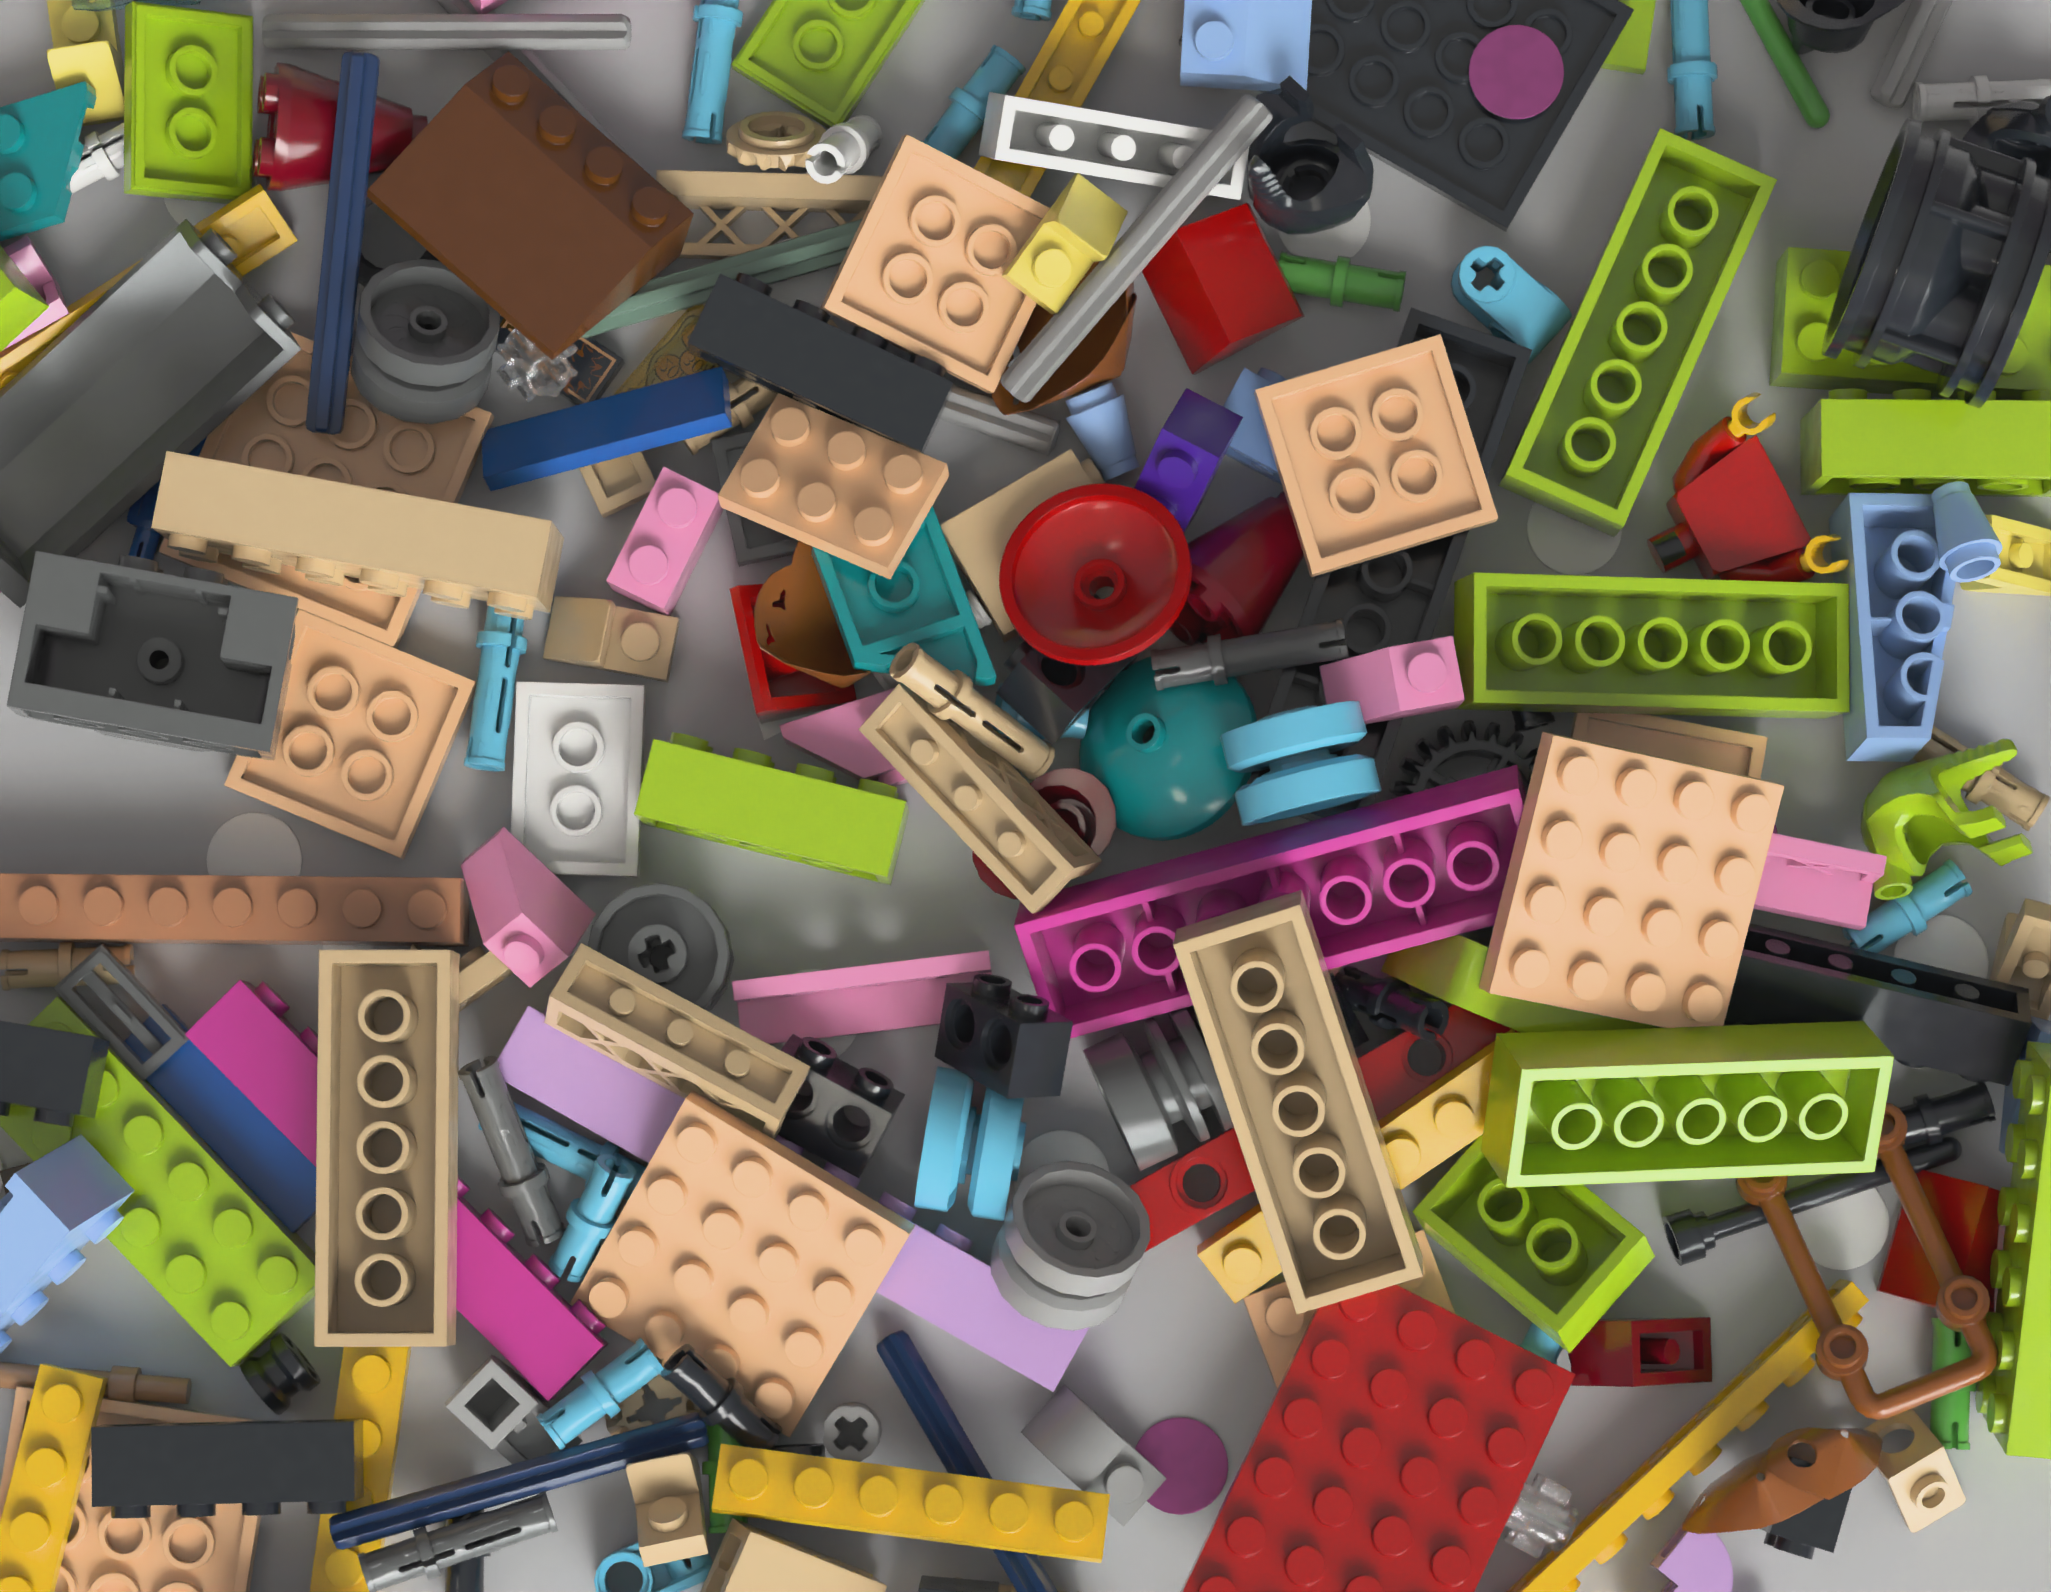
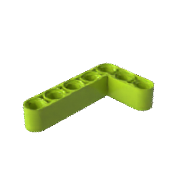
M1461 935L1388 953L1381 972L1431 995L1521 1033L1664 1028L1488 993L1480 989L1479 984L1489 947Z

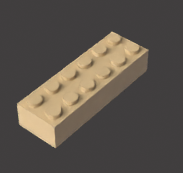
M166 451L151 528L168 539L167 547L179 550V556L217 563L219 553L231 555V559L242 562L243 568L269 574H280L282 564L294 566L298 572L306 573L305 579L337 586H343L345 576L359 578V582L367 584L370 591L396 597H406L408 587L423 590V594L432 596V602L456 608L468 609L471 599L487 601L488 606L494 607V613L523 620H532L534 610L550 613L564 537L551 520Z
M1302 890L1176 929L1173 946L1296 1314L1423 1277V1256Z
M319 950L314 1347H447L456 1345L460 954L455 951Z

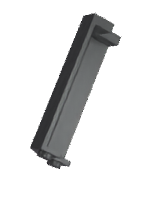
M185 219L0 390V591L19 608L26 604L36 551L76 558L161 479L166 451L188 454L301 350V347L288 329L295 323L294 318L271 294L268 293L262 298L231 263L238 257L235 251L212 228L203 235Z

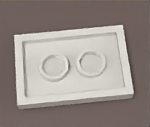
M517 682L511 834L555 876L639 878L641 821L634 815L643 781L646 687L644 685Z

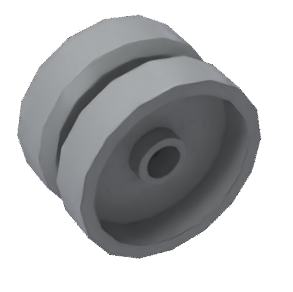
M1073 1161L1042 1165L1022 1179L1005 1215V1221L991 1249V1275L1001 1296L1024 1317L1045 1327L1072 1331L1098 1326L1117 1312L1150 1241L1149 1215L1136 1192L1120 1177L1096 1165Z

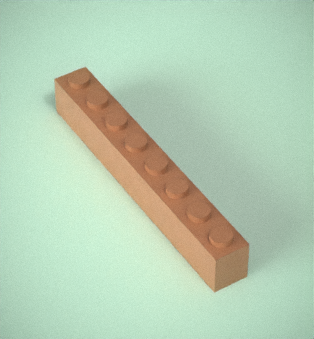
M0 873V942L411 946L414 943L418 946L469 947L470 896L466 882L462 878Z

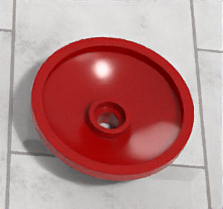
M1118 484L1082 485L1048 498L1034 508L1019 523L1005 547L1000 564L999 589L1001 600L1013 627L1030 646L1040 653L1069 664H1109L1143 651L1155 643L1173 625L1181 613L1189 594L1192 581V558L1186 537L1178 521L1162 503L1152 496L1132 487ZM1106 586L1114 588L1112 594L1107 598H1094L1095 593L1100 588Z

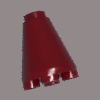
M278 62L274 68V73L265 72V76L260 75L257 113L268 114L267 137H260V139L255 140L253 177L266 178L267 190L285 191L330 183L339 81L292 64ZM377 96L369 174L385 171L428 125L427 116L413 115L410 107Z
M1284 491L1277 497L1271 496L1188 542L1192 558L1191 586L1185 605L1169 630L1181 642L1187 645H1193L1197 640L1201 643H1206L1207 636L1221 634L1222 640L1261 634L1304 557Z

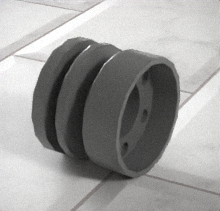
M1186 1008L1168 1012L1177 1038L1168 1042L1154 1017L1144 1021L1145 1034L1150 1050L1141 1055H1138L1129 1040L1121 1032L1083 1050L1099 1090L1139 1171L1178 1154L1177 1141L1172 1124L1182 1119L1200 1142L1209 1139L1208 1129L1200 1113L1203 1109L1211 1107L1224 1131L1234 1127L1201 1027L1190 1017Z

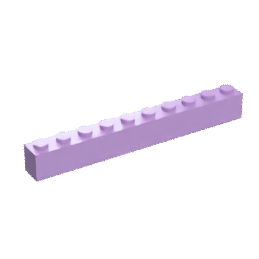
M528 1006L498 1058L499 1068L505 1082L649 1163L685 1098L544 1023L547 1006L543 1013ZM777 1135L775 1138L776 1141L799 1155L804 1151V1148L780 1135ZM828 1161L823 1168L855 1189L862 1179L853 1176ZM884 1191L878 1203L915 1224V1227L876 1292L1054 1392L1089 1328L1075 1331L1050 1328L1022 1316L1001 1296L991 1275V1265L968 1253L973 1244L972 1240L942 1223L939 1224L935 1233L928 1231L912 1222L918 1211L917 1209Z

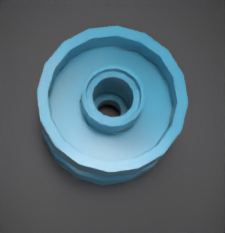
M1346 701L1322 706L1311 705L1263 717L1257 722L1228 731L1220 736L1228 769L1238 773L1270 769L1269 772L1261 775L1262 777L1256 778L1251 784L1243 785L1234 794L1242 826L1269 823L1329 809L1372 796L1381 791L1374 758L1363 754L1338 757L1337 754H1331L1358 744L1367 734L1359 701Z
M937 1066L914 1205L918 1208L947 1212L955 1203L958 1183L965 1184L967 1174L972 1175L967 1203L973 1217L1004 1222L1011 1181L1017 1182L1023 1150L1027 1125L1026 1122H1021L1024 1098L1007 1099L986 1087L982 1114H976L977 1107L971 1106L974 1080L956 1069Z

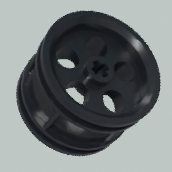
M1908 117L1903 123L1888 154L1853 244L1826 328L1822 355L1836 359L1842 349L1854 352L1853 366L1862 369L1867 366L1871 358L1890 365L1904 362L1937 373L1936 392L1938 395L1948 398L1957 387L1965 390V404L1981 408L1993 391L2014 347L2051 248V168L2045 176L2035 174L2036 161L2034 159L2023 157L2019 160L1951 137V132L1942 128L1936 131L1933 138L1921 135L1922 121Z

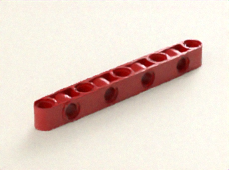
M1453 1004L1448 1007L1449 1021L1444 1033L1439 1035L1435 1032L1436 1039L1431 1041L1439 1048L1442 1056L1441 1065L1433 1075H1420L1410 1067L1408 1051L1415 1041L1422 1038L1408 1031L1358 1057L1357 1059L1377 1120H1381L1496 1040V1033H1507L1512 1028ZM1235 1128L1226 1131L1129 1186L1138 1194L1149 1215L1150 1241L1145 1252L1255 1191ZM1196 1164L1211 1167L1219 1180L1215 1196L1205 1202H1196L1190 1199L1182 1185L1186 1171Z

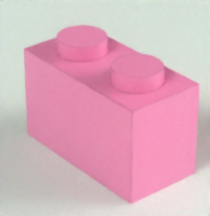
M663 466L606 580L611 589L662 615L671 616L724 510L720 506L719 493Z

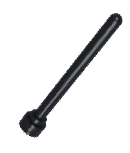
M1944 1137L1940 1143L1930 1146L1926 1143L1905 1150L1917 1174L1922 1170L1926 1171L1956 1161L1962 1154V1145L1954 1137ZM1881 1159L1876 1160L1875 1172L1832 1174L1787 1189L1784 1197L1794 1215L1890 1183L1891 1180ZM1745 1203L1706 1216L1704 1211L1693 1214L1690 1209H1686L1663 1217L1668 1244L1676 1262L1680 1266L1705 1258L1706 1250L1716 1247V1240L1768 1223L1761 1206Z

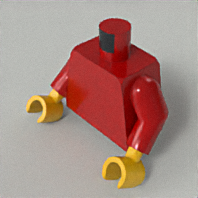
M1753 392L1738 400L1733 406L1731 416L1724 417L1696 439L1672 477L1675 494L1668 500L1666 506L1675 526L1647 539L1650 553L1663 573L1694 559L1703 578L1709 580L1720 578L1721 580L1802 582L1812 578L1815 572L1821 574L1841 572L1847 568L1849 560H1840L1829 565L1823 558L1825 545L1830 541H1837L1841 537L1831 534L1816 536L1811 539L1757 435L1746 441L1747 435H1755L1765 430L1776 420L1775 412L1762 420L1761 423L1754 422L1749 418L1747 414L1748 404L1761 395L1760 393Z

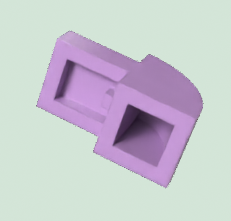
M1681 1524L1650 1563L1652 1567L1669 1580L1661 1592H1732L1733 1569L1731 1559L1725 1545L1716 1533L1695 1534L1683 1531Z

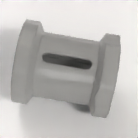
M858 1402L843 1403L835 1408L824 1421L823 1444L828 1453L836 1459L861 1462L871 1456L880 1443L882 1434L880 1419L875 1411L865 1404ZM842 1416L850 1422L855 1421L859 1417L863 1418L868 1424L862 1434L868 1442L867 1445L860 1448L852 1442L845 1448L842 1447L836 1440L842 1431L837 1420Z

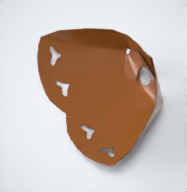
M1100 261L1094 262L1092 264V266L1087 271V273L1082 278L1077 287L1074 289V291L1080 286V284L1086 279V277L1092 272V270L1098 265ZM1134 282L1129 285L1029 402L1024 403L1019 400L1018 404H1013L1015 397L1003 387L1000 379L995 392L991 393L999 411L1003 415L1030 411L1120 377L1125 369L1132 338L1133 318L1137 295L1134 293ZM1037 303L1017 343L1020 353L1025 350L1055 315L1050 314ZM1012 354V356H1011V358H1010L1008 364L1010 363V361H1012V360L1014 359V355H1013V354ZM1007 364V366H1006V368H1005L1004 373H1005V372L1007 371V369L1009 368L1008 364Z
M798 540L791 565L772 573L758 594L754 608V626L757 643L762 650L788 666L839 688L849 687L872 672L871 670L863 671L853 668L818 570L811 556L812 546ZM782 590L785 591V610L772 606L774 601L780 600ZM766 624H768L771 635L775 640V642H771L769 645L767 644V638L769 635L767 632Z
M1806 1427L1793 1430L1778 1438L1768 1449L1743 1460L1713 1481L1695 1501L1682 1524V1530L1695 1534L1723 1533L1761 1529L1782 1522L1823 1499L1830 1500L1866 1479L1877 1467L1883 1440L1877 1433L1859 1428L1824 1429ZM1841 1432H1848V1438L1842 1436ZM1800 1442L1807 1443L1815 1451V1462L1810 1467H1798L1789 1460L1788 1449ZM1758 1473L1764 1474L1765 1479L1759 1481L1756 1475Z

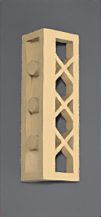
M657 170L656 180L687 208L700 209L715 225L697 243L685 242L681 255L678 258L720 260L775 244L785 235L789 239L799 237L792 228L809 212L826 213L837 226L847 223L838 213L857 214L850 222L862 219L883 177L843 175L834 183L824 184L817 182L809 174ZM713 210L732 211L721 220ZM746 211H763L778 227L761 244H744L729 228ZM775 211L794 213L784 222ZM723 233L732 244L712 242Z
M903 683L898 684L858 730L1032 914L1042 911L1071 879L1089 875L1095 870L1102 860L1008 761L989 747L983 745L978 739L951 719L941 720L929 712L927 701Z
M582 943L549 996L544 1023L683 1098H686L692 1090L774 1140L782 1127L787 1110L810 1069L809 1065Z

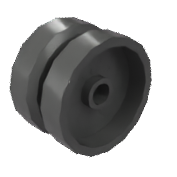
M414 259L391 264L371 277L360 296L357 330L354 335L351 357V375L360 394L379 411L406 422L435 424L460 418L478 406L488 389L492 370V355L495 352L499 334L500 314L440 261Z
M662 883L630 888L608 902L592 925L588 941V947L708 1012L714 1008L729 985L734 963L730 934L716 911L685 888ZM661 945L669 946L674 954L667 958L669 968L663 970L657 969L650 960L652 951Z

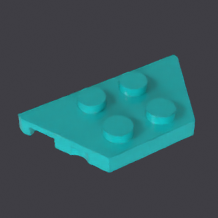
M86 81L0 107V242L65 222L72 195L70 181L79 168L84 145L78 141L87 108L94 109L97 98L95 89Z
M933 506L891 579L812 546L811 554L854 669L889 674L890 665L896 654L907 644L916 643L925 653L950 671L958 669L972 679L973 685L986 687L995 684V670Z

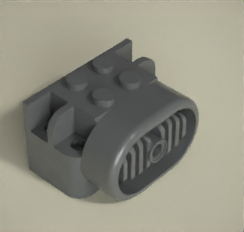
M41 551L35 552L7 707L23 717L91 729L104 735L191 751H215L256 759L275 760L292 668L291 659L295 642L294 622L299 600L297 597L227 585V581L223 580L224 574L202 568L185 567L183 577L163 574L164 570L158 568L159 562L141 557L120 555L118 565ZM169 657L168 664L164 668H154L160 659Z

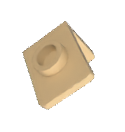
M1910 1409L1890 1418L1880 1419L1864 1428V1430L1877 1433L1881 1439L1889 1432L1898 1429H1906L1914 1433L1913 1442L1905 1450L1897 1453H1887L1881 1450L1876 1468L1886 1479L1906 1526L1911 1532L1915 1533L1963 1505L1966 1498L1944 1446L1917 1413Z

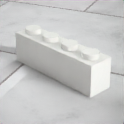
M989 92L979 155L995 160L1165 187L1213 130ZM1249 147L1208 195L1241 199Z

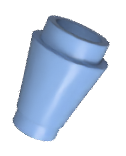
M1112 382L1065 401L1071 414L1066 417V420L1098 470L1100 469L1104 481L1139 467L1135 456L1136 450L1124 394L1117 395Z
M1956 481L1938 487L1933 491L1931 498L1934 504L1939 566L1943 570L1948 571L1951 580L1955 582L1976 581L1992 574L2001 565L1999 554L2003 546L1975 496L1971 493L1969 484L1963 481Z

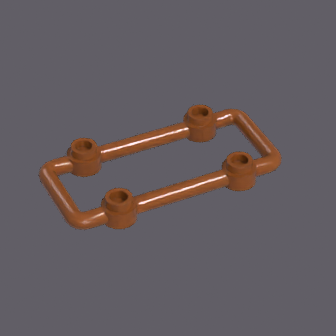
M1887 1102L1877 1158H1880L1941 1287L1936 1299L1937 1316L1949 1329L1963 1333L1972 1353L1970 1357L1882 1393H1875L1864 1370L1869 1352L1867 1339L1857 1328L1842 1323L1784 1197L1788 1176L1736 1178L1735 1180L1740 1196L1750 1204L1761 1206L1820 1336L1817 1339L1815 1360L1818 1368L1827 1377L1841 1381L1851 1404L1857 1412L1867 1418L1876 1420L1890 1418L1979 1382L1992 1373L1998 1359L1996 1342L1985 1321L1990 1305L1988 1290L1981 1281L1972 1276L1963 1275L1903 1148L1908 1127L1906 1117L1898 1107Z

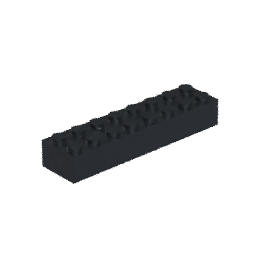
M1411 307L1396 347L1441 334L1487 480L1532 349ZM1469 530L1315 576L1297 627L1332 622L1343 618L1349 658L1387 647L1431 640ZM1342 659L1283 668L1266 716L1305 706L1326 705L1319 667ZM1403 718L1366 724L1367 734L1358 744L1331 754H1337L1338 757L1363 754L1374 758L1379 782L1381 783ZM1270 769L1252 772L1247 784H1251L1256 778L1262 777L1261 775L1269 772ZM1376 794L1298 817L1313 821L1372 805Z

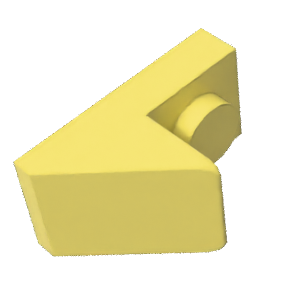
M47 0L53 48L48 49L46 53L56 90L86 81L95 89L97 98L94 109H86L82 126L124 120V66L114 0Z
M1075 173L1002 274V277L1050 314H1057L1092 264L1107 258L1128 211L1079 173Z
M1993 514L1985 515L2003 546L1999 554L2001 565L1995 572L1982 579L1960 582L1961 589L1972 592L2051 596V530Z

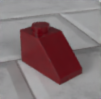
M1711 1318L1599 1319L1576 1347L1568 1353L1571 1372L1576 1374L1571 1386L1638 1387L1712 1382Z

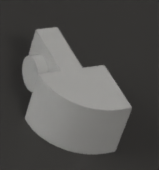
M493 1355L445 1402L446 1408L490 1449L493 1450L495 1448L511 1464L560 1451L559 1447L544 1429V1426L536 1418L537 1415L543 1414L551 1407L534 1392L533 1387L506 1363ZM581 1435L567 1443L566 1447L562 1450L578 1446L582 1442Z
M1065 1384L1021 1431L1053 1465L1082 1491L1110 1494L1108 1513L1123 1527L1167 1479Z

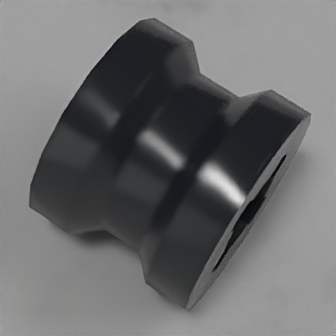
M282 1332L270 1341L269 1350L261 1357H249L239 1366L256 1394L277 1415H281L290 1407L291 1398L300 1390L311 1391L321 1382L317 1372L305 1355Z

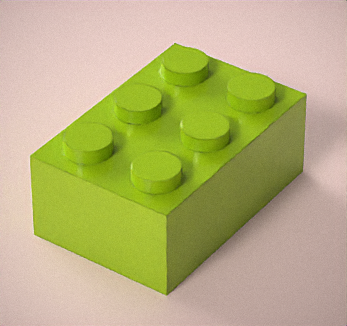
M1482 1134L1412 1212L1427 1235L1570 1353L1651 1262L1655 1255L1645 1234L1584 1185L1506 1188L1481 1152Z

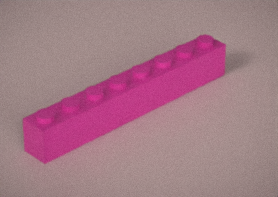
M239 980L185 1035L316 1167L318 1034L309 1026L300 1033L283 1016L290 1009V1006L266 982L262 981L255 988L250 982ZM458 1175L456 1309L547 1401L555 1399L609 1344L599 1334L606 1325L580 1299L571 1306L554 1289L561 1279L551 1271L550 1267L540 1257L533 1253L525 1260L508 1243L516 1235L514 1231L490 1208L481 1215L463 1197L470 1190V1187Z

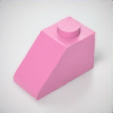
M1453 636L1387 647L1319 667L1326 705L1346 701H1359L1365 725L1455 709L1465 700Z
M895 688L779 725L786 744L857 780H878L881 783L894 787L907 783V780L858 730Z
M502 827L466 857L461 864L483 945L529 988L570 956L596 915L505 827Z

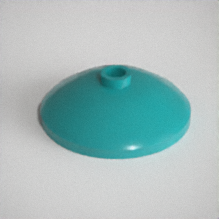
M1150 656L1132 664L1126 670L1119 673L1108 690L1092 706L1089 712L1085 736L1080 740L1079 764L1080 770L1093 774L1108 788L1116 806V827L1146 840L1169 841L1202 831L1221 818L1236 802L1235 792L1247 784L1252 772L1238 773L1227 768L1220 736L1233 729L1257 722V718L1248 693L1235 676L1228 677V684L1215 686L1214 680L1164 688V690L1157 691L1154 680L1156 670L1152 669ZM1151 726H1154L1155 732L1152 739L1143 744V737L1146 731Z

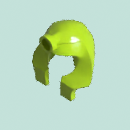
M2003 738L1997 742H1989L1986 745H1978L1976 748H1968L1964 752L1957 751L1954 754L1949 753L1929 760L1901 766L1890 771L1879 780L1872 792L1868 793L1861 813V835L1867 850L1870 853L1887 856L1884 875L1873 883L1876 898L1893 900L1910 894L1913 890L1911 876H1922L1926 871L1929 858L1941 846H1973L1999 866L2033 854L2031 842L2022 833L1993 841L1988 833L2006 828V821L2002 813L1993 805L1976 811H1969L1961 795V789L1967 781L1973 780L1976 776L1983 775L1985 771H1991L1995 766H2000L2003 762L2009 761L2017 755V748L2012 740Z

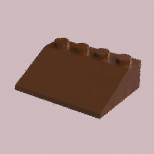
M509 51L468 81L367 191V197L551 360L555 359L680 257L694 215L689 208Z

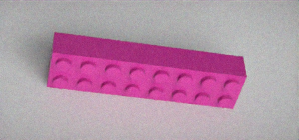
M1518 765L1067 887L1062 889L1042 911L1032 914L1020 901L1014 928L1038 997L1049 1001V1009L1073 1021L1070 1038L1193 1006L1173 946L1176 929L1302 890L1328 969L1493 926L1526 800V792Z

